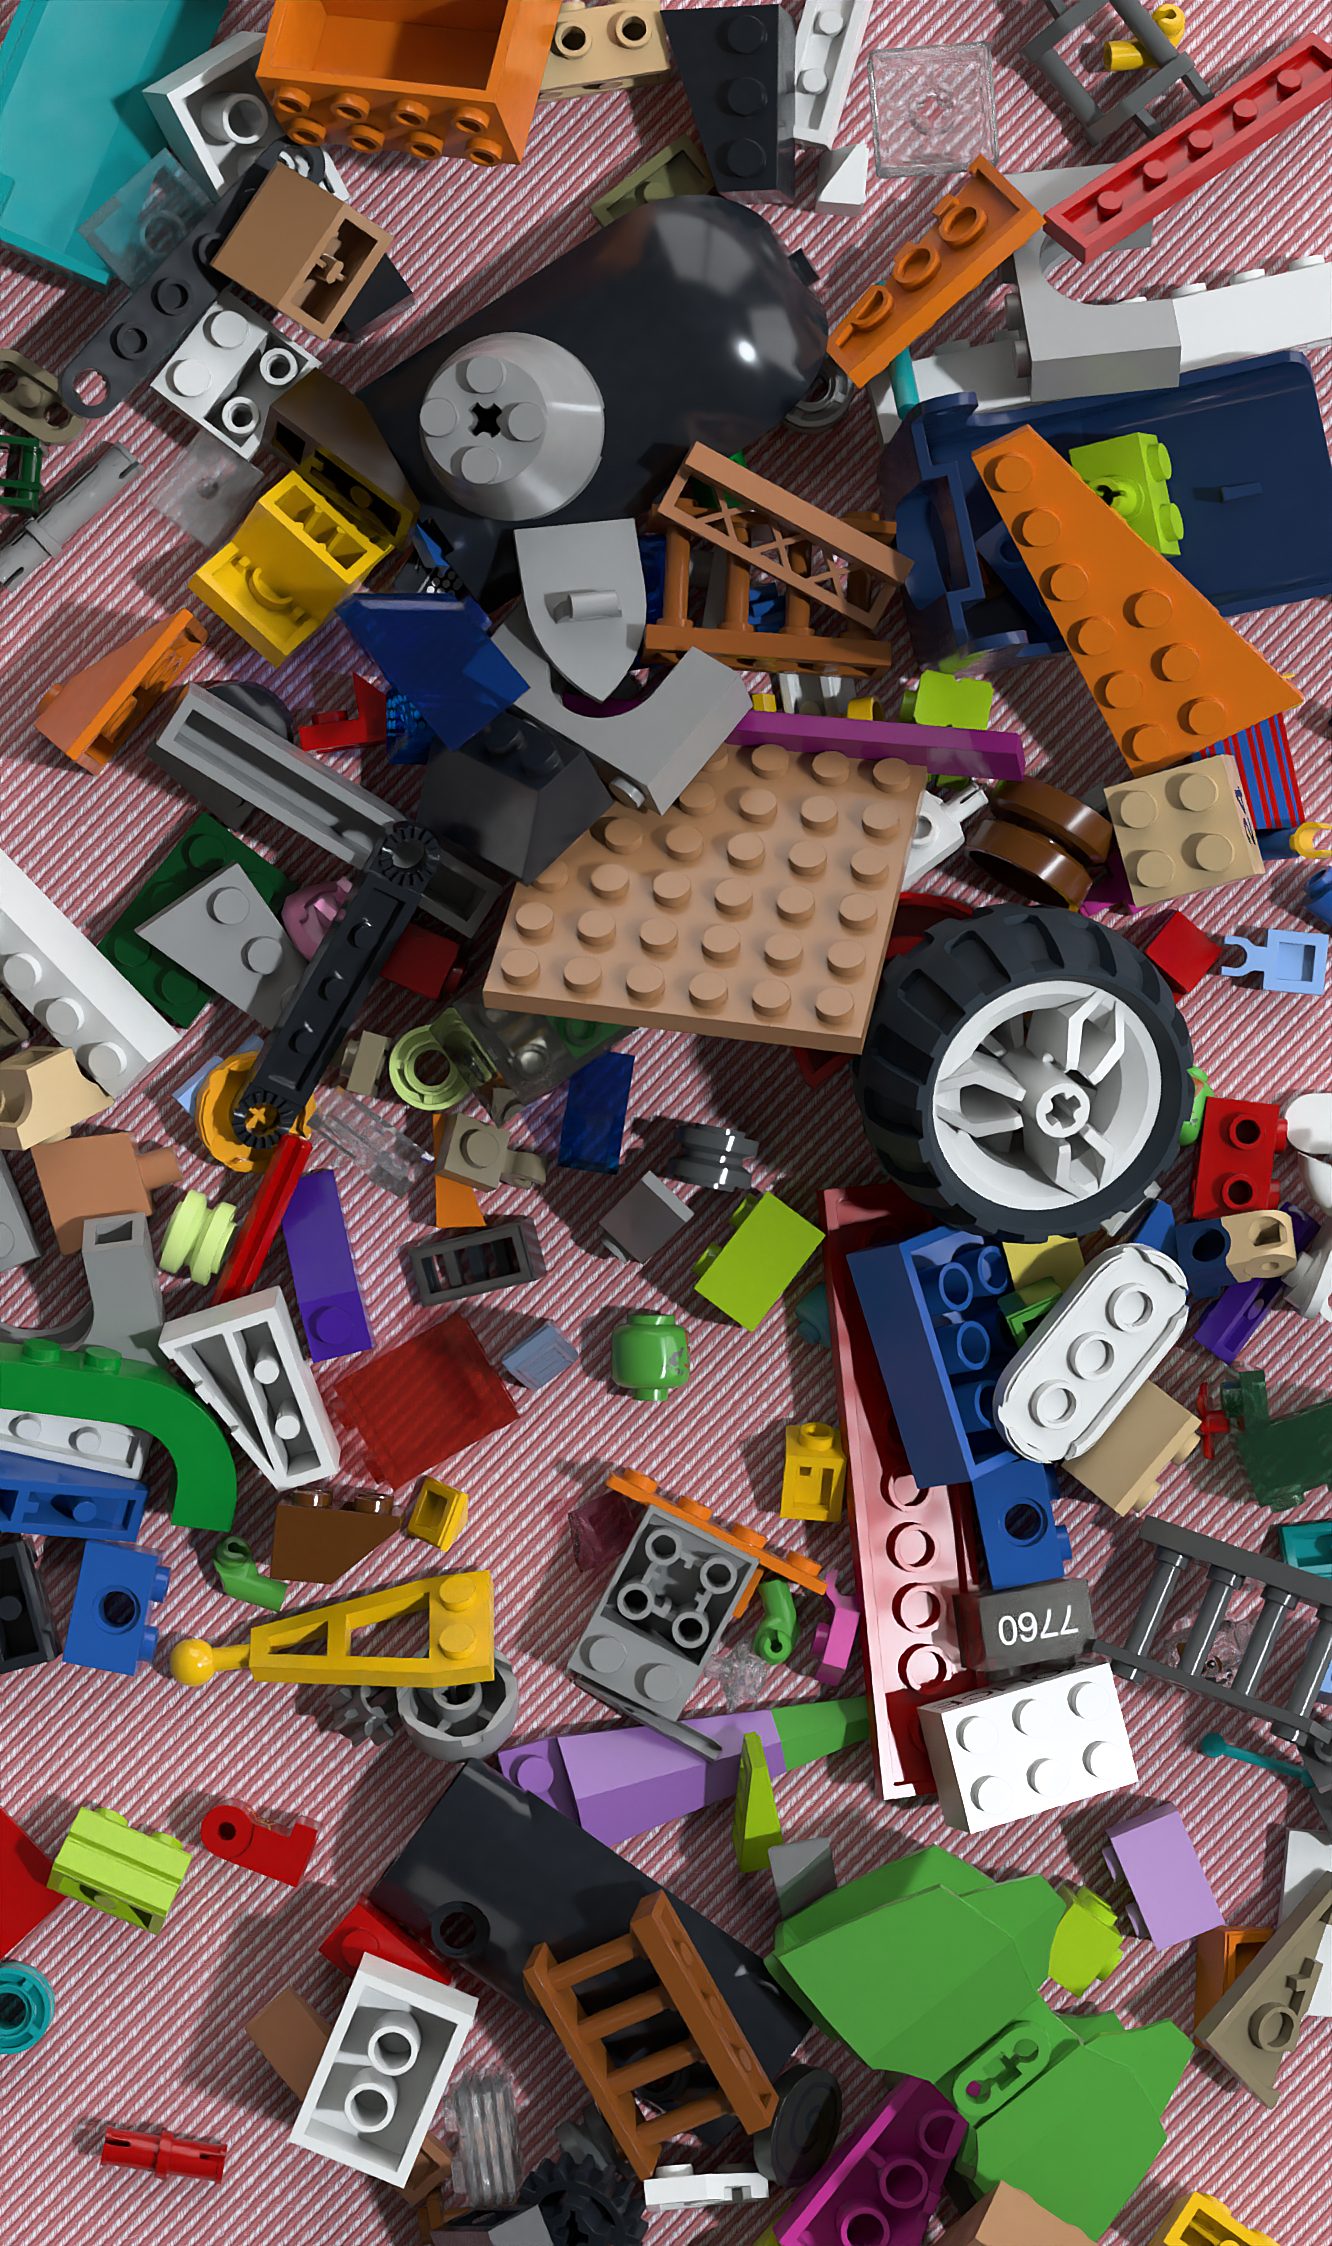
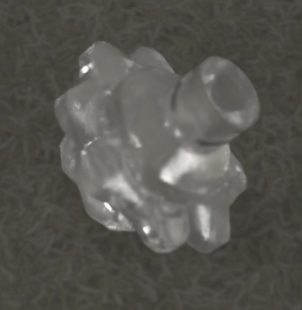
M748 1637L743 1644L741 1643L727 1657L711 1654L703 1671L704 1677L720 1681L727 1700V1709L731 1711L742 1700L757 1699L765 1684L767 1661L755 1655L754 1639Z

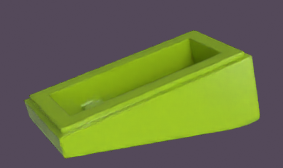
M756 1731L745 1733L743 1738L731 1836L738 1868L742 1873L771 1868L768 1849L784 1844L761 1737L757 1735Z

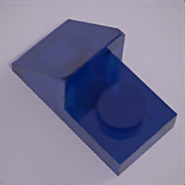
M592 1049L576 1061L573 1060L557 1166L617 1175L635 1055Z

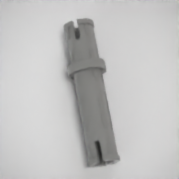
M117 441L98 462L77 479L36 519L29 516L22 523L25 529L0 551V582L11 593L50 556L55 560L64 551L61 546L123 487L145 470L138 461L136 462L137 459L121 442Z

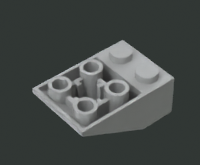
M651 1503L574 1645L567 1667L676 1723L753 1576L760 1559Z

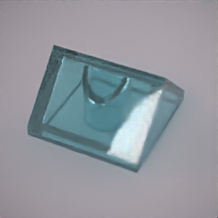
M163 148L111 195L75 232L133 294L210 210L215 202L166 148Z

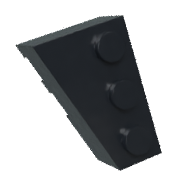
M779 4L660 10L718 193L728 200L742 205L795 203V139L793 138V128L795 125L796 19Z

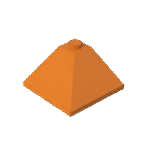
M182 608L72 677L65 687L59 683L53 685L35 708V711L41 716L33 726L73 761L95 776H98L202 649L211 635L192 613Z

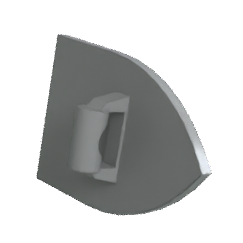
M634 518L513 530L512 534L522 598L527 620L534 638L553 667L570 684L601 704L616 689L627 674L640 647L646 623V592Z

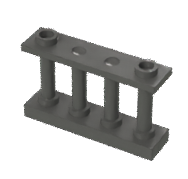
M1146 1514L1138 1538L1156 1549L1153 1559L1158 1561L1123 1649L1096 1639L1092 1651L1111 1662L1110 1668L1113 1675L1132 1683L1142 1685L1146 1675L1270 1722L1272 1726L1269 1733L1290 1743L1304 1747L1309 1737L1329 1745L1332 1732L1314 1720L1309 1719V1716L1332 1660V1580ZM1190 1563L1209 1569L1206 1578L1211 1580V1583L1177 1668H1173L1146 1658L1179 1574L1181 1571L1187 1572ZM1245 1582L1262 1588L1263 1591L1260 1597L1265 1602L1229 1689L1199 1677L1234 1590L1241 1591ZM1298 1602L1317 1608L1315 1618L1319 1619L1320 1622L1286 1708L1282 1709L1255 1699L1254 1695L1288 1610L1295 1611Z

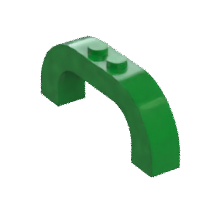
M26 1339L23 1345L0 1342V1409L135 1426L151 1433L167 1447L173 1458L166 1500L170 1524L231 1532L237 1499V1478L233 1458L225 1431L217 1414L209 1403L206 1404L192 1385L162 1367L143 1361L122 1358L120 1352L110 1348L88 1347L85 1353L61 1350L59 1344L45 1339Z

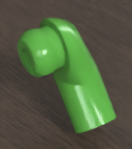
M229 1535L221 1539L213 1550L212 1560L225 1593L231 1598L279 1613L288 1583L259 1575L249 1545L244 1538Z
M783 1575L761 1581L757 1585L765 1614L755 1634L753 1646L757 1658L768 1665H778L784 1662L791 1654L801 1632L788 1582Z

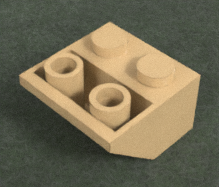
M1147 1378L1099 1440L1088 1451L1070 1460L1061 1458L1055 1462L1122 1517L1125 1516L1130 1508L1139 1513L1148 1505L1160 1489L1161 1485L1155 1478L1170 1461L1178 1466L1196 1447L1200 1437L1194 1431L1202 1421Z

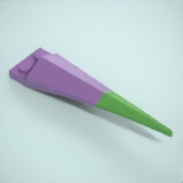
M865 1695L677 1720L713 1738L722 1746V1750L713 1764L643 1724L554 1734L496 1750L501 1774L522 1790L526 1791L528 1789L604 1845L610 1847L737 1793L741 1750L745 1733L756 1731L757 1735H760L770 1779L870 1737L867 1701Z

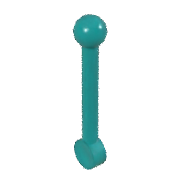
M1216 1733L1206 1735L1201 1741V1751L1209 1758L1224 1755L1300 1779L1301 1783L1308 1789L1316 1786L1306 1766L1302 1768L1226 1744L1225 1739Z

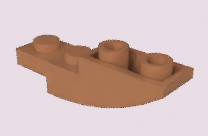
M288 1985L245 2024V2031L280 2077L303 2103L333 2027ZM428 2130L404 2189L391 2183L389 2184L414 2207L458 2167L457 2158Z

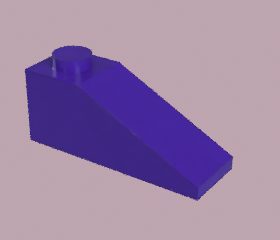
M334 1169L300 1177L282 1218V1225L312 1361L316 1363L373 1349L377 1346Z

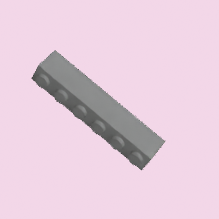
M190 680L157 730L156 745L360 871L384 830L400 821H415ZM410 838L408 841L404 839L402 840L403 843H398L397 849L393 850L394 856L392 859L394 865L408 868L420 861L424 853V845L418 839L417 841L413 840V838ZM436 838L441 848V862L436 868L438 871L432 875L424 889L418 906L467 937L472 938L504 889L501 875L488 865Z

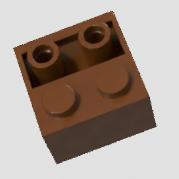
M297 1486V1490L293 1491L292 1495H286L277 1504L269 1579L333 1584L399 1530L406 1519L407 1507L393 1506L394 1495L358 1492V1497H354V1502L333 1500V1489Z

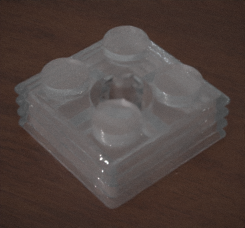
M977 41L877 49L869 53L867 69L875 167L878 178L887 179L968 172L967 168L980 153L996 168L999 160V144L991 46L989 42ZM927 98H936L939 108H948L949 112L942 114L939 123H931L926 115H919L918 113L919 110L924 108Z
M505 2060L500 2066L492 2061L487 2068L481 2063L476 2069L468 2064L463 2070L459 2081L449 2084V2095L443 2096V2111L447 2133L458 2132L459 2137L457 2156L451 2158L455 2194L466 2193L467 2204L472 2209H475L479 2203L487 2208L491 2202L499 2207L503 2200L512 2205L521 2187L525 2168L511 2065Z

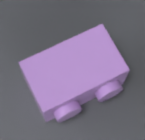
M1172 1802L1105 1829L1111 1846L1101 1849V1852L1114 1883L1126 1880L1135 1902L1124 1907L1138 1940L1150 1936L1158 1952L1225 1924L1181 1816Z

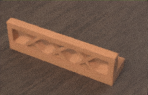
M697 441L689 448L655 512L870 631L875 629L896 587L904 584L915 561ZM690 475L713 488L719 508L718 513L696 519L674 506ZM724 494L743 505L728 509ZM751 510L765 516L774 542L752 549L738 542L731 516ZM722 519L726 535L707 525V523ZM778 524L798 535L782 539ZM804 540L816 544L821 548L828 572L809 578H804L791 570L785 546ZM776 549L780 564L760 553ZM832 554L852 565L836 569ZM861 569L883 581L868 612L845 600L839 579L840 575ZM830 579L834 594L814 583Z

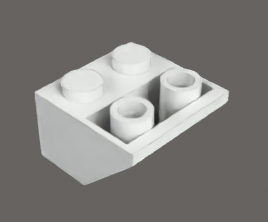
M224 289L150 386L159 399L194 426L249 462L260 447L270 405L315 367L320 370L323 364L227 289Z

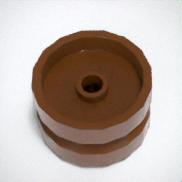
M1024 775L1023 782L998 780L988 797L989 803H987L996 819H978L975 821L965 839L966 843L961 846L962 854L983 873L1016 893L1041 905H1050L1078 912L1093 884L1084 867L1104 865L1117 842L1113 825L1076 798L1030 776Z

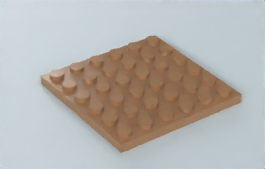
M723 741L663 816L658 815L642 804L638 809L626 805L613 794L608 786L609 784L601 779L614 804L528 887L519 882L516 883L483 988L485 1008L862 1055L928 781L927 766L909 765L898 758L873 761L847 758L844 754L837 751L811 754L786 751L782 746L776 744H765L757 748L730 745Z

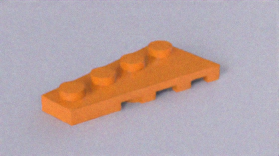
M981 153L967 168L972 179L958 196L955 197L947 193L931 212L937 221L920 242L915 244L907 241L893 258L895 262L893 275L883 286L871 285L828 337L826 352L859 389L875 375L886 369L897 355L921 334L931 329L943 314L968 292L977 288L989 273L1014 251L1024 246L1029 238L1047 223L1037 209Z

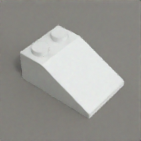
M240 31L141 91L170 147L211 206L221 198L268 145L285 135L255 77L267 33ZM324 144L319 147L325 158V173L318 186L344 201L350 195ZM293 148L284 149L280 153L278 161L302 176L307 177L309 162L305 159L306 156L301 154L299 150H293Z

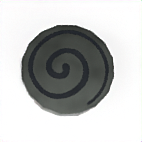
M796 2064L778 2077L772 2085L779 2096V2101L771 2125L753 2134L754 2159L760 2174L766 2179L786 2188L803 2186L822 2168L836 2142L842 2118V2092L837 2078L826 2069L807 2064Z

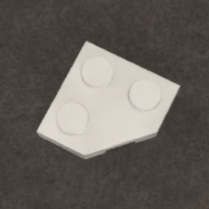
M754 2163L717 2166L718 2174L694 2175L692 2164L657 2167L656 2179L644 2180L645 2203L648 2212L764 2202L769 2201L768 2179L760 2173H755Z

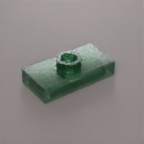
M1251 1364L1224 1366L1226 1382H1220V1401L1224 1419L1230 1418V1426L1246 1434L1271 1431L1264 1369Z

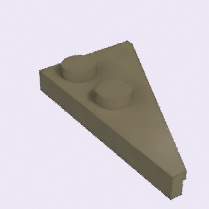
M1328 1870L1192 2032L1252 2097L1270 2110L1277 2104L1281 2093L1272 2087L1284 2051L1293 2053L1295 2051L1300 2036L1301 2019L1308 2012L1323 1967V1963L1315 1960L1326 1925H1332V1872Z

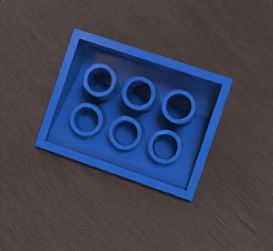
M939 1220L847 1254L846 1258L917 1490L969 1482L1022 1457L1021 1454L1012 1449L1003 1440L997 1430L993 1417V1397L997 1382L1006 1366L1018 1352L997 1303L999 1298L1015 1291L1002 1241L990 1235H972Z

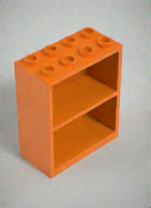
M275 0L255 77L284 134H287L294 142L304 146L317 147L323 143L348 145L357 151L370 154L378 153L383 149L408 152L412 156L423 160H436L440 156L467 159L483 167H495L500 163L521 165L562 0Z

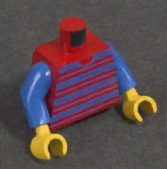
M1291 672L1281 674L1286 680L1295 677V674ZM1301 702V703H1299V704H1297V705H1295V706H1293V707H1290V708H1288V709H1286V710H1284V711H1287V710L1296 708V707L1300 706L1303 702ZM1282 712L1184 758L1186 765L1221 754L1234 755L1263 861L1292 859L1300 855L1312 859H1328L1332 856V850H1315L1313 847L1312 839L1314 834L1321 829L1332 830V826L1328 823H1306Z

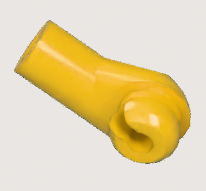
M1162 4L1154 10L1151 17L1176 48L1185 32V15L1174 4ZM1136 37L1135 39L1106 41L1104 43L1103 62L1107 72L1158 68V65Z

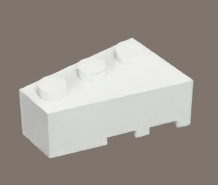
M279 1285L164 1323L158 1346L169 1359L173 1358L194 1383V1390L206 1404L210 1403L232 1429V1436L278 1492L337 1474L341 1448Z

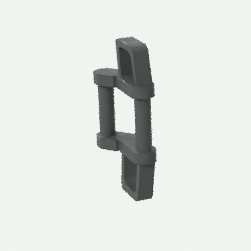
M1042 0L1055 21L1018 51L1028 66L1035 64L1082 124L1086 131L1081 135L1092 149L1130 118L1151 141L1165 132L1162 126L1144 107L1178 79L1183 81L1201 107L1215 98L1212 91L1194 68L1196 66L1194 61L1186 51L1181 54L1177 51L1139 0H1080L1069 10L1063 0ZM1107 3H1110L1161 70L1107 114H1104L1053 47Z

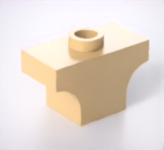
M32 1046L0 1062V1149L24 1151L36 1144H49L60 1141L71 1135V1126L115 1104L114 1099L97 1081H89L81 1074L72 1047Z

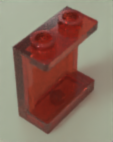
M462 1310L336 1382L332 1386L338 1396L330 1400V1404L345 1430L349 1432L357 1428L368 1449L360 1453L375 1482L379 1485L387 1480L393 1491L522 1416L519 1407Z

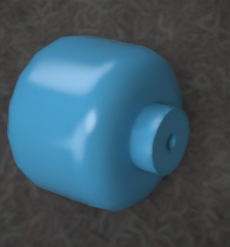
M825 1282L812 1289L796 1304L795 1314L801 1322L797 1330L800 1336L810 1345H814L818 1341L823 1347L832 1349Z

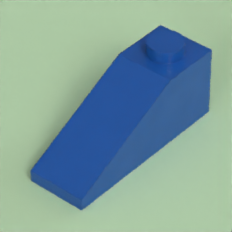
M0 1449V1532L136 1542L150 1494L147 1484L112 1473Z

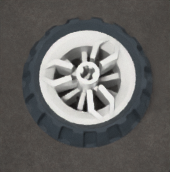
M1002 903L983 906L973 910L971 918L961 921L946 918L922 933L925 939L914 946L905 956L898 953L882 972L884 982L875 997L862 1055L855 1054L852 1063L853 1089L855 1100L861 1111L863 1129L885 1171L907 1196L936 1218L966 1233L978 1236L990 1235L1005 1243L1042 1244L1048 1241V1236L1053 1235L1073 1239L1099 1230L1100 1222L1120 1211L1123 1213L1130 1212L1147 1197L1143 1192L1152 1184L1162 1170L1168 1172L1180 1151L1178 1138L1184 1121L1190 1122L1195 1098V1084L1187 1069L1193 1068L1194 1062L1189 1030L1184 1016L1174 1002L1170 987L1158 970L1142 952L1114 930L1077 912L1050 905L1024 907L1015 903ZM1033 1010L1032 1018L1023 1021V1013ZM1018 1108L1022 1110V1118L1018 1113ZM1023 1127V1131L1013 1133V1130Z

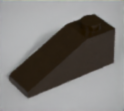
M315 367L270 405L260 446L403 552L410 546L421 505L364 403L355 397L344 385L335 382Z

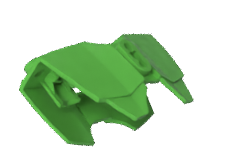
M933 1843L848 1882L777 1924L772 1935L775 1940V1950L763 1959L764 1964L777 1983L815 2025L833 2042L840 2041L853 2058L872 2070L881 2069L901 2072L930 2081L968 2122L960 2144L954 2170L969 2184L968 2187L977 2202L1003 2180L1013 2188L1028 2193L1037 2204L1065 2223L1080 2228L1092 2241L1096 2242L1136 2190L1168 2139L1160 2117L1183 2074L1195 2046L1169 2017L1145 2026L1125 2030L1114 2009L1095 2014L1072 2015L1061 2014L1052 2011L1048 2007L1038 1989L1048 1978L1052 1943L1056 1929L1067 1906L1040 1873L997 1883L970 1863ZM974 2080L982 2086L978 2096H973L966 2092V2087Z

